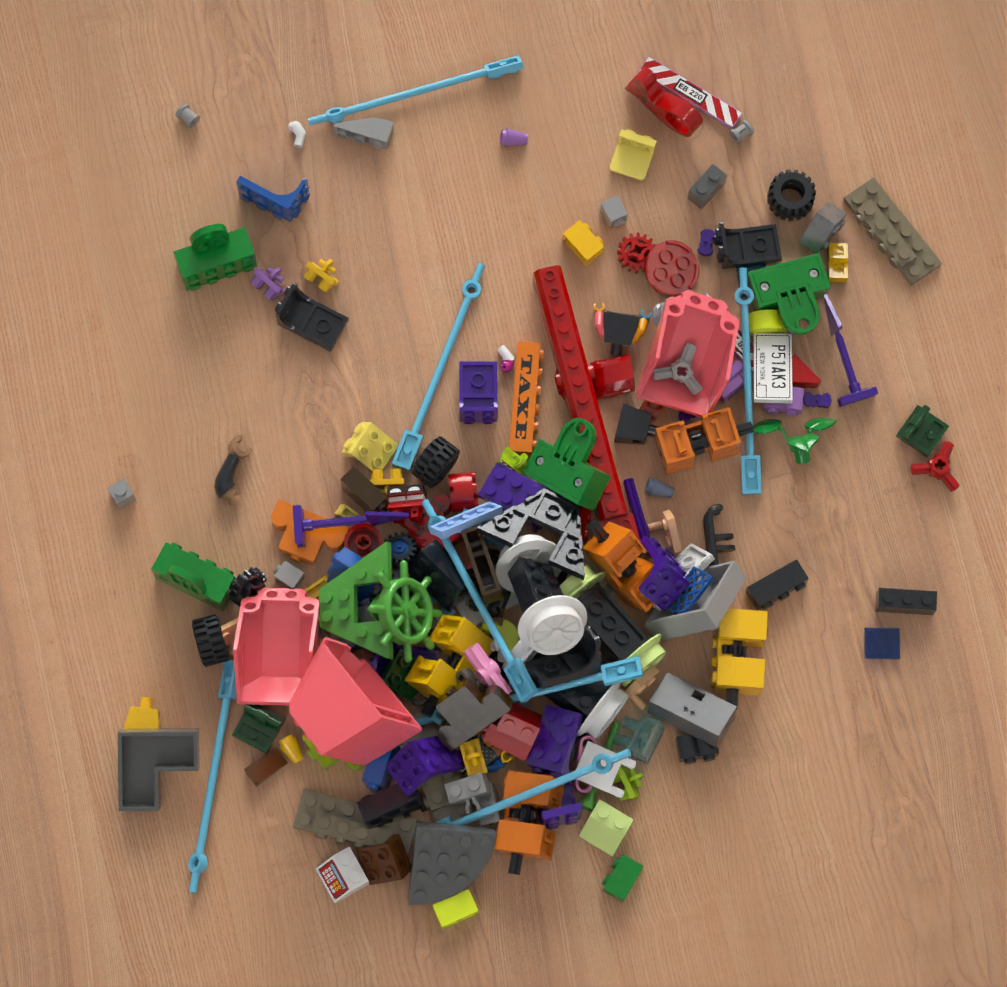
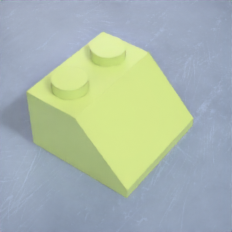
M599 800L579 837L613 857L634 820Z

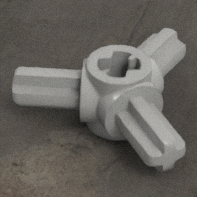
M686 343L680 359H677L675 363H671L670 367L653 370L654 379L673 378V380H678L680 383L684 382L693 395L698 394L702 390V386L694 378L693 365L690 364L696 351V346ZM679 366H681L682 368L686 367V370H684L686 373L684 375H682L681 373L677 374V371H679L677 368Z

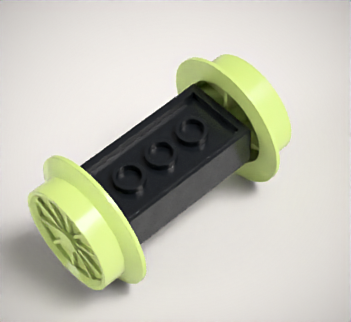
M589 565L584 566V580L571 575L560 585L564 596L573 597L584 605L587 611L586 624L591 627L595 635L599 636L601 640L599 651L609 663L639 656L644 674L656 666L665 656L666 651L659 644L662 635L659 633L649 639L602 587L600 583L605 577L606 573L604 571L595 573ZM636 679L621 682V684L627 689Z

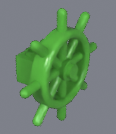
M403 560L400 562V578L389 582L383 572L377 574V578L384 588L374 598L367 611L374 621H380L385 632L380 641V646L386 647L390 640L396 644L403 645L405 662H410L412 660L411 644L423 641L429 650L434 649L435 645L429 638L428 633L432 626L433 617L440 618L443 613L441 610L433 609L430 596L426 590L432 581L431 577L426 576L421 583L415 579L408 578V563ZM400 587H401V597H400L399 594L397 593V589H399ZM409 591L413 594L410 599H409ZM410 625H411V626L413 627V629L415 630V632H414L412 635H411V627H410Z

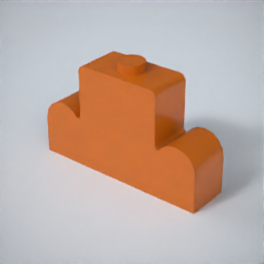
M278 499L271 519L276 530L285 531L279 544L280 553L289 556V559L296 563L302 561L314 566L324 545H326L330 552L334 553L343 549L344 537L350 530L347 526L306 531V547L298 548V545L295 544L294 505ZM303 509L305 520L327 519Z

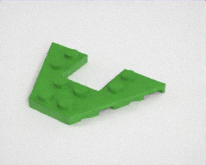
M385 542L319 589L320 628L393 660V641L390 640L386 647L380 646V641L385 635L380 621L358 623L357 586L380 583L377 578L379 572H383L389 582L392 580L391 543Z

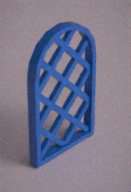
M693 566L686 576L688 580L693 579V584L685 589V595H679L673 601H677V605L673 607L672 603L669 606L671 611L675 614L688 612L714 578ZM701 576V581L696 582V578ZM701 584V589L696 590V586ZM693 587V592L688 593V589ZM693 595V599L688 601V596ZM685 598V602L680 604V599Z

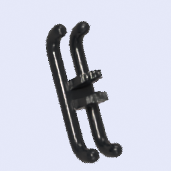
M721 504L712 505L703 516L706 551L715 558L708 567L719 564L718 553L735 551V545H716L718 541L734 539L733 533L715 534L713 516L719 515L720 511L723 510V505Z

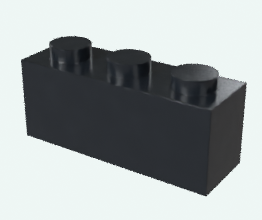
M796 559L748 586L746 593L757 611L760 609L765 611L774 605V601L778 599L783 601L790 596V592L794 590L798 592L804 589L809 578Z
M878 588L876 592L875 612L934 615L937 610V591Z

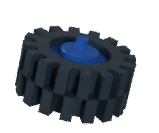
M395 532L394 537L390 534L388 536L389 540L385 539L384 543H391V563L393 569H397V566L400 569V562L403 560L408 563L409 568V563L412 565L418 555L415 539L410 537L408 533L405 536L404 532H401L400 535Z

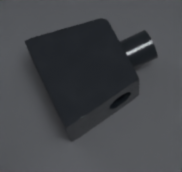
M623 403L614 442L644 445L647 435L655 437L656 428L659 426L650 424L651 414Z

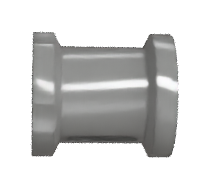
M188 104L182 105L175 114L177 118H181L186 123L188 128L195 126L200 119L198 114H194L189 109Z
M746 120L742 121V124L736 129L729 131L732 139L737 144H740L742 139L748 135L754 134L752 126Z

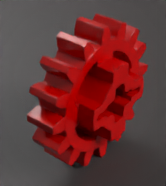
M637 232L634 237L630 233L629 239L623 237V243L619 242L618 247L620 249L617 250V255L620 256L618 257V262L623 261L622 267L628 266V272L635 269L637 274L638 270L641 269L644 273L645 256L656 245L652 244V238L646 239L647 234L640 237V233ZM630 245V249L625 252L627 246Z

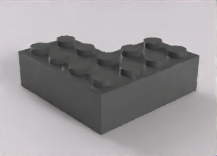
M199 728L120 729L118 731L119 811H159L161 807L160 771L199 770Z

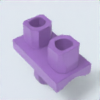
M268 267L266 271L270 275L264 270L256 268L253 271L255 276L250 282L252 285L260 289L266 283L269 287L264 292V295L270 300H274L279 294H284L285 289L275 281L277 280L281 283L284 280L280 276L282 270L279 267L275 270Z

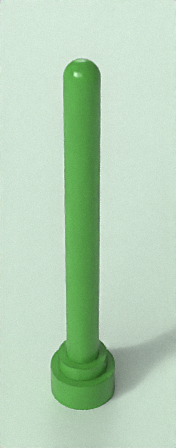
M616 721L612 724L604 747L610 751L613 748L620 728L619 722ZM592 787L588 794L581 799L582 809L591 812L596 806L595 795L598 788Z

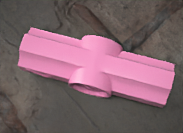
M479 643L474 644L464 652L465 657L475 669L474 672L477 679L487 687L491 685L500 686L508 695L512 692L501 676V670L497 663L489 659Z

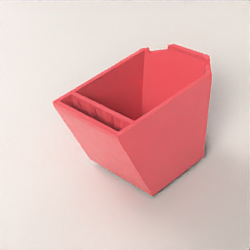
M325 637L289 702V713L294 718L293 722L305 732L304 736L310 742H313L318 754L331 757L332 759H340L343 762H351L354 765L365 766L422 731L421 726L364 657L360 660L349 651L351 647L347 644Z

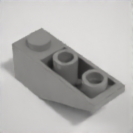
M377 117L334 124V133L341 138L348 137L361 144L368 143L377 149L388 148L394 131V122Z

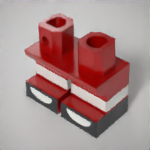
M423 484L407 485L406 489L404 486L387 487V495L389 496L388 510L390 512L409 513L412 522H421L423 513H426L422 501L427 499V491ZM404 519L393 522L394 524H400L404 522Z

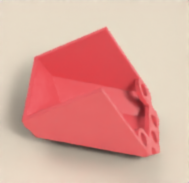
M690 290L666 300L638 383L636 398L698 417H702L703 414L714 410L730 379L740 322L736 316L731 315L724 301L697 294ZM686 343L696 346V351L690 363L693 365L694 378L702 386V390L696 395L692 394L684 382L680 383L678 380H673V378L655 380L653 375L654 369L670 367L671 363H675L677 359H680ZM679 366L677 368L679 370L677 371V374L681 373L682 375H684L686 373L684 371L686 370V367L682 368L681 366Z
M262 588L257 591V595L253 597L247 596L242 599L233 647L237 704L289 706L293 694L319 648L320 602L316 598L307 596L305 590Z

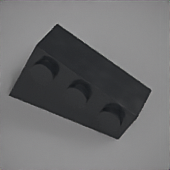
M398 784L383 787L379 792L373 795H366L356 802L369 829L393 822L392 818L397 816L409 817L410 812L421 809V812L428 811L418 788L412 795L406 796Z

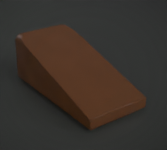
M274 748L246 767L244 771L257 787L288 764V762L279 750Z

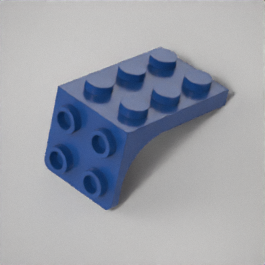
M242 176L236 181L242 200L246 202L251 201L263 211L268 210L272 212L274 217L280 220L283 218L289 222L293 218L298 217L302 203H306L310 197L308 180L306 178H303L295 191L286 195L274 194Z

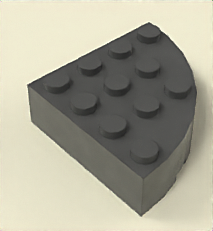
M416 821L408 904L425 905L440 902L468 887L480 875L488 863L497 835L495 828Z

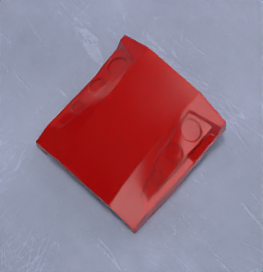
M628 353L616 358L590 363L595 373L597 400L635 391L633 370Z

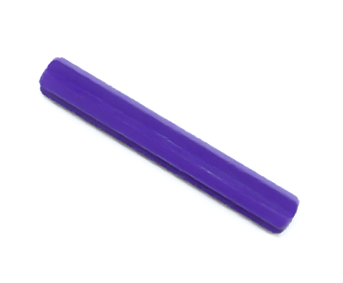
M625 479L623 484L635 519L639 538L641 540L645 535L650 538L634 479Z

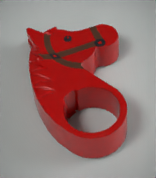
M643 67L628 86L625 87L662 123L680 135L691 137L703 123V118L698 110L685 99L665 92L657 81L656 74L647 67Z
M438 494L430 501L437 516L445 517L452 510L450 498L445 494ZM423 513L421 522H412L409 515L408 518H404L403 523L399 524L408 530L410 537L415 539L416 545L420 550L435 539L445 548L439 537L430 534L428 529L430 518L427 513ZM461 532L449 537L453 546L464 541ZM472 565L464 566L470 574L474 573Z

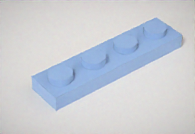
M490 501L430 526V534L440 539H447L455 533H460L472 526H478L481 522L491 520L493 517L502 514V506Z

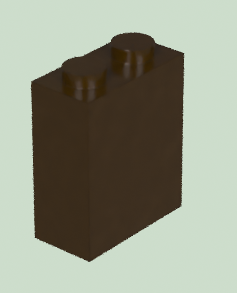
M355 466L340 479L342 490L365 512L388 511L387 496Z

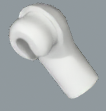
M297 121L290 122L288 129L296 135L294 147L303 148L306 131L301 123Z

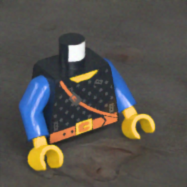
M482 730L465 741L468 742L478 738L488 773L497 772L507 762L515 759V756L508 758V752H502L498 747L484 741L485 734L482 733ZM466 768L458 770L462 775L467 772Z

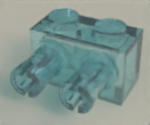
M626 715L621 727L632 730L635 733L630 738L617 732L615 735L617 738L614 737L613 744L629 749L631 758L648 764L665 729L660 721L643 715L641 721H638Z

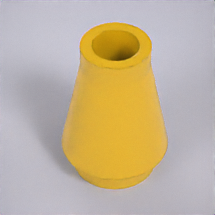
M292 734L279 741V748L288 756L293 764L304 759L297 739Z

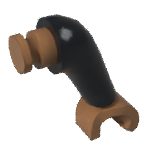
M237 435L231 440L228 447L229 454L222 464L214 484L217 496L219 498L223 496L225 500L228 499L230 505L241 497L240 494L237 496L235 493L237 491L233 488L235 486L233 477L239 464V459L247 457L253 451L251 448L245 452L238 450L236 444L242 441V435Z

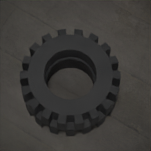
M795 169L794 172L786 170L785 174L782 171L773 178V182H771L767 202L768 205L770 204V210H775V216L778 217L780 215L782 220L789 218V221H793V218L800 220L801 216L805 217L810 212L815 200L816 190H814V182L811 183V178L809 176L805 177L806 173L802 172L800 174ZM785 189H794L800 193L802 199L797 202H790L783 198L781 192Z
M439 436L420 454L413 466L412 474L429 488H433L453 468L459 457L460 450L445 438Z
M213 614L192 620L193 633L202 664L208 667L228 661L229 653L224 641L219 617Z

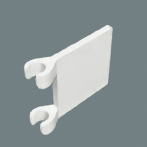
M587 741L575 770L592 764L593 758L598 754L606 753L612 756L617 753ZM626 758L614 763L612 769L606 774H598L594 771L577 778V780L617 798H622L624 790L614 787L612 784L620 765L634 769L636 761ZM601 760V765L605 767L606 761Z

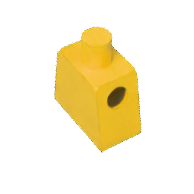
M141 697L140 707H130L123 729H160V712L158 709H152L153 698Z

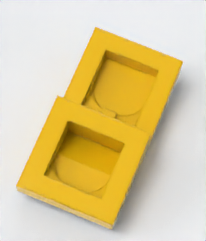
M830 243L828 247L829 282L847 283L848 281L847 243Z

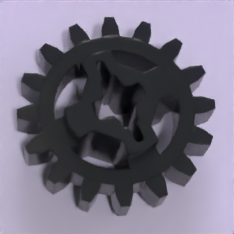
M250 567L249 571L245 569L242 575L238 574L236 580H233L234 585L229 588L232 590L228 593L230 600L240 607L242 599L247 596L253 597L257 595L258 590L266 587L264 584L267 581L265 578L266 574L257 567Z

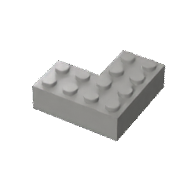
M730 561L706 567L703 571L711 575L714 580L688 612L675 614L669 607L661 611L654 608L644 623L654 637L660 633L662 635L660 640H669L674 637H683L692 633L698 634L702 631L717 629L746 580L737 563ZM701 576L698 577L696 582L701 581ZM701 584L696 586V590L701 589ZM693 595L688 596V601L693 599ZM685 598L680 599V604L685 602ZM677 601L673 602L672 606L674 607L677 605Z

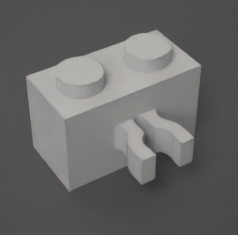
M483 773L444 784L449 804L456 806L466 802L465 810L468 815L472 813L471 800L476 805L477 811L482 809V806L477 799L492 794L487 775Z

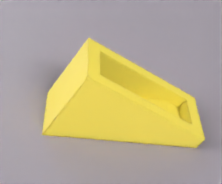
M340 504L335 512V515L340 518L361 516L346 504Z

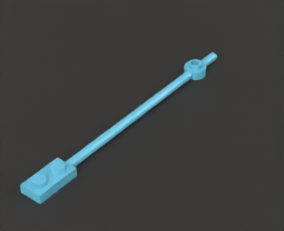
M514 56L483 65L484 69L344 109L342 107H335L329 109L326 114L308 118L310 126L325 121L335 124L342 122L346 115L483 76L499 78L506 73H517L520 69H524L523 62L519 56Z
M478 263L472 280H468L463 284L462 293L465 298L411 431L406 429L392 461V466L408 472L411 470L423 440V435L418 433L471 300L477 299L481 294L479 280L485 268V265ZM469 289H474L475 292H474V293H469L468 290H469Z
M739 268L740 288L736 290L734 298L736 303L741 306L745 423L751 422L753 425L748 305L752 303L754 293L747 285V268ZM742 294H745L748 298L746 300H742L740 296ZM753 433L746 434L747 456H741L742 495L762 494L760 455H754Z
M428 499L422 501V505L430 518L428 521V529L430 531V526L446 519L441 515H436ZM441 539L508 664L503 669L520 702H527L538 692L521 658L514 659L450 539Z
M639 656L600 665L602 671L600 673L580 677L550 688H537L538 692L533 697L601 680L604 681L605 686L644 677L641 659ZM517 694L509 695L513 702L520 701ZM435 709L431 718L424 716L415 720L419 725L435 722L440 726L442 714Z
M234 660L224 662L218 693V699L222 700L200 831L196 853L191 855L188 862L189 870L192 872L189 887L190 893H197L200 873L204 872L208 865L207 857L204 855L205 842L230 700H236L237 697Z
M626 749L612 756L606 753L598 754L593 758L592 764L457 820L452 821L451 816H448L434 823L466 825L594 771L598 774H606L612 769L614 763L631 757V752L629 749ZM601 760L606 761L605 767L601 765Z

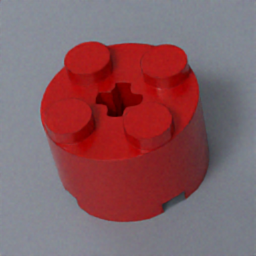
M475 472L449 474L452 512H462L464 508L470 510L479 506Z
M368 523L354 525L344 537V547L363 558L383 544L381 533ZM362 542H366L365 547L361 546Z

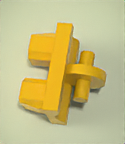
M321 259L318 264L322 268L310 261L305 265L308 268L304 277L311 282H314L318 275L323 279L318 287L324 292H328L333 285L337 286L340 282L328 273V271L332 274L336 272V269L332 267L334 263L332 259L327 260V262Z
M382 469L372 470V476L369 480L377 488H385L379 490L387 496V500H389L387 487L404 486L401 469H390L391 479H383Z
M478 738L462 743L459 747L468 777L478 773H488Z

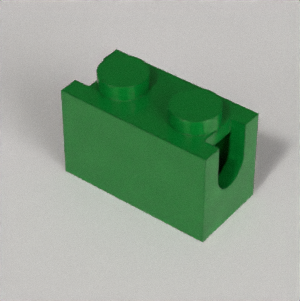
M624 854L621 858L617 857L611 866L614 868L611 876L607 874L602 882L604 886L603 892L622 903L644 867Z

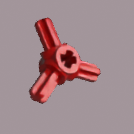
M944 441L938 455H934V458L929 459L928 463L911 464V474H929L930 477L933 476L937 480L941 479L950 492L957 490L960 485L950 473L951 468L949 467V457L954 444ZM938 464L940 465L939 467L942 466V469L938 470V467L936 468L935 466Z

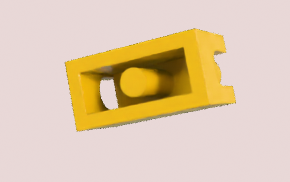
M581 220L577 221L563 233L562 240L586 267L604 253V242L598 236L595 237L590 226L587 223L583 224Z

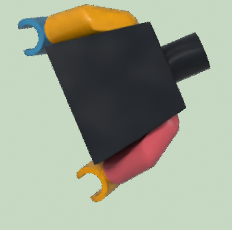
M596 303L593 306L595 328L599 337L604 339V342L612 343L610 352L612 355L621 356L623 345L631 346V343H636L645 333L648 321L652 315L650 312L649 316H644V309L641 310L638 316L605 311L604 303H602L601 309L596 308Z

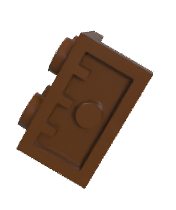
M399 834L392 835L383 844L360 847L356 850L369 885L402 880L411 871V863Z

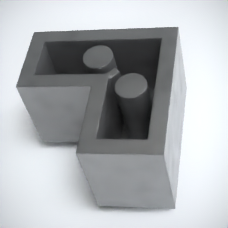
M828 202L816 213L799 242L816 254L821 250L825 251L831 243L830 237L832 235L835 236L845 225L846 221L844 218L847 214Z

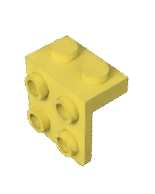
M621 129L609 169L612 172L643 181L651 163L657 141L650 136H641L632 130Z
M361 422L355 427L353 436L345 442L341 453L346 457L356 458L371 471L373 469L383 470L398 448V444L372 422Z

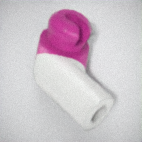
M502 345L497 350L503 358L500 369L508 373L513 369L515 358L506 346Z

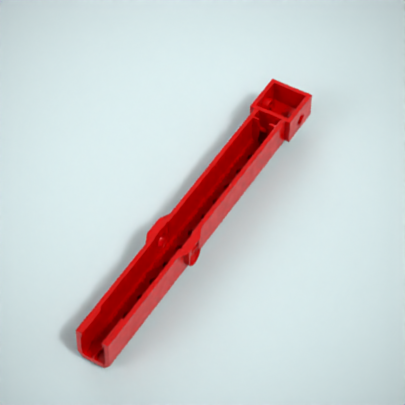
M559 265L538 269L533 272V283L556 365L554 379L558 394L566 402L570 420L575 418L585 419L596 430V441L586 462L611 476L595 508L597 520L602 527L611 522L630 529L640 541L633 513L628 514L594 390L596 382L592 365L588 366L562 268ZM584 424L579 429L580 434L585 430Z

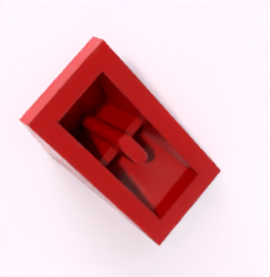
M794 354L792 356V387L817 389L821 380Z

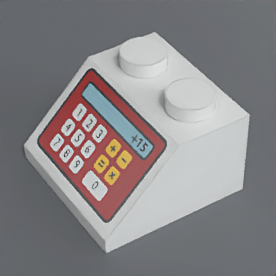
M350 847L333 855L316 868L334 904L369 885V881Z

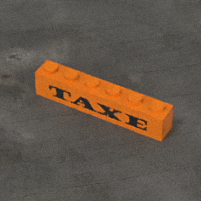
M520 341L517 344L509 448L519 456L526 453L528 457H531L537 440H533V433H537L538 422H534L535 415H539V404H536V397H540L541 386L537 385V380L542 378V368L539 367V361H543L544 350L540 349V343Z

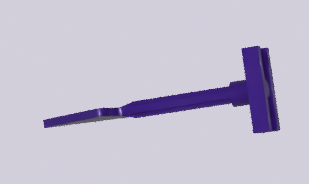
M823 294L831 336L835 335V341L849 382L850 393L837 399L839 407L879 394L877 387L861 390L859 382L857 383L844 339L840 333V330L843 328L828 295Z
M294 505L295 544L298 545V548L306 547V531L358 525L366 522L377 526L407 518L409 513L366 511L365 516L313 521L312 519L305 520L304 510L301 505Z

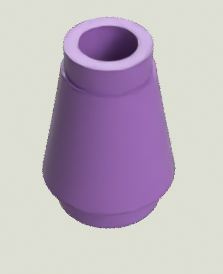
M508 128L501 130V145L505 147L527 145L528 134Z

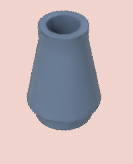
M655 477L653 479L649 478L646 483L645 493H648L649 496L672 498L674 487L665 484Z

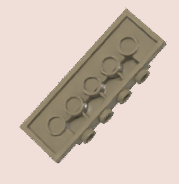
M874 177L844 197L843 201L855 214L856 221L860 225L863 224L867 229L868 236L878 243L879 250L883 254L886 253L890 258L891 265L901 272L911 286L941 266L942 262Z
M420 711L413 714L412 716L414 719L424 717L426 715H423ZM432 722L420 725L422 731L400 744L399 747L402 748L408 741L438 736L439 728L437 724ZM457 771L436 775L418 787V791H423L425 798L422 800L426 809L430 808L435 822L451 816L452 821L468 815L465 810L466 802L456 806L449 804L444 784L460 780Z
M304 789L293 828L315 833V837L320 839L333 838L334 842L339 844L352 843L355 848L383 844L392 835L399 834L408 856L414 837L413 831H415V824L418 819L412 817L404 818L401 815L392 818L393 822L369 829L356 802Z

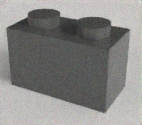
M712 164L691 187L688 199L700 209H703L725 184L727 175Z

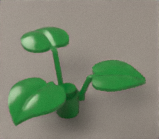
M824 417L811 419L805 423V428L808 429L807 434L789 438L784 428L780 426L782 425L781 420L766 419L753 425V433L769 434L780 430L791 452H794L796 463L806 464L811 461L809 451L819 440L817 434L811 433L813 431L826 430L833 426L837 420Z

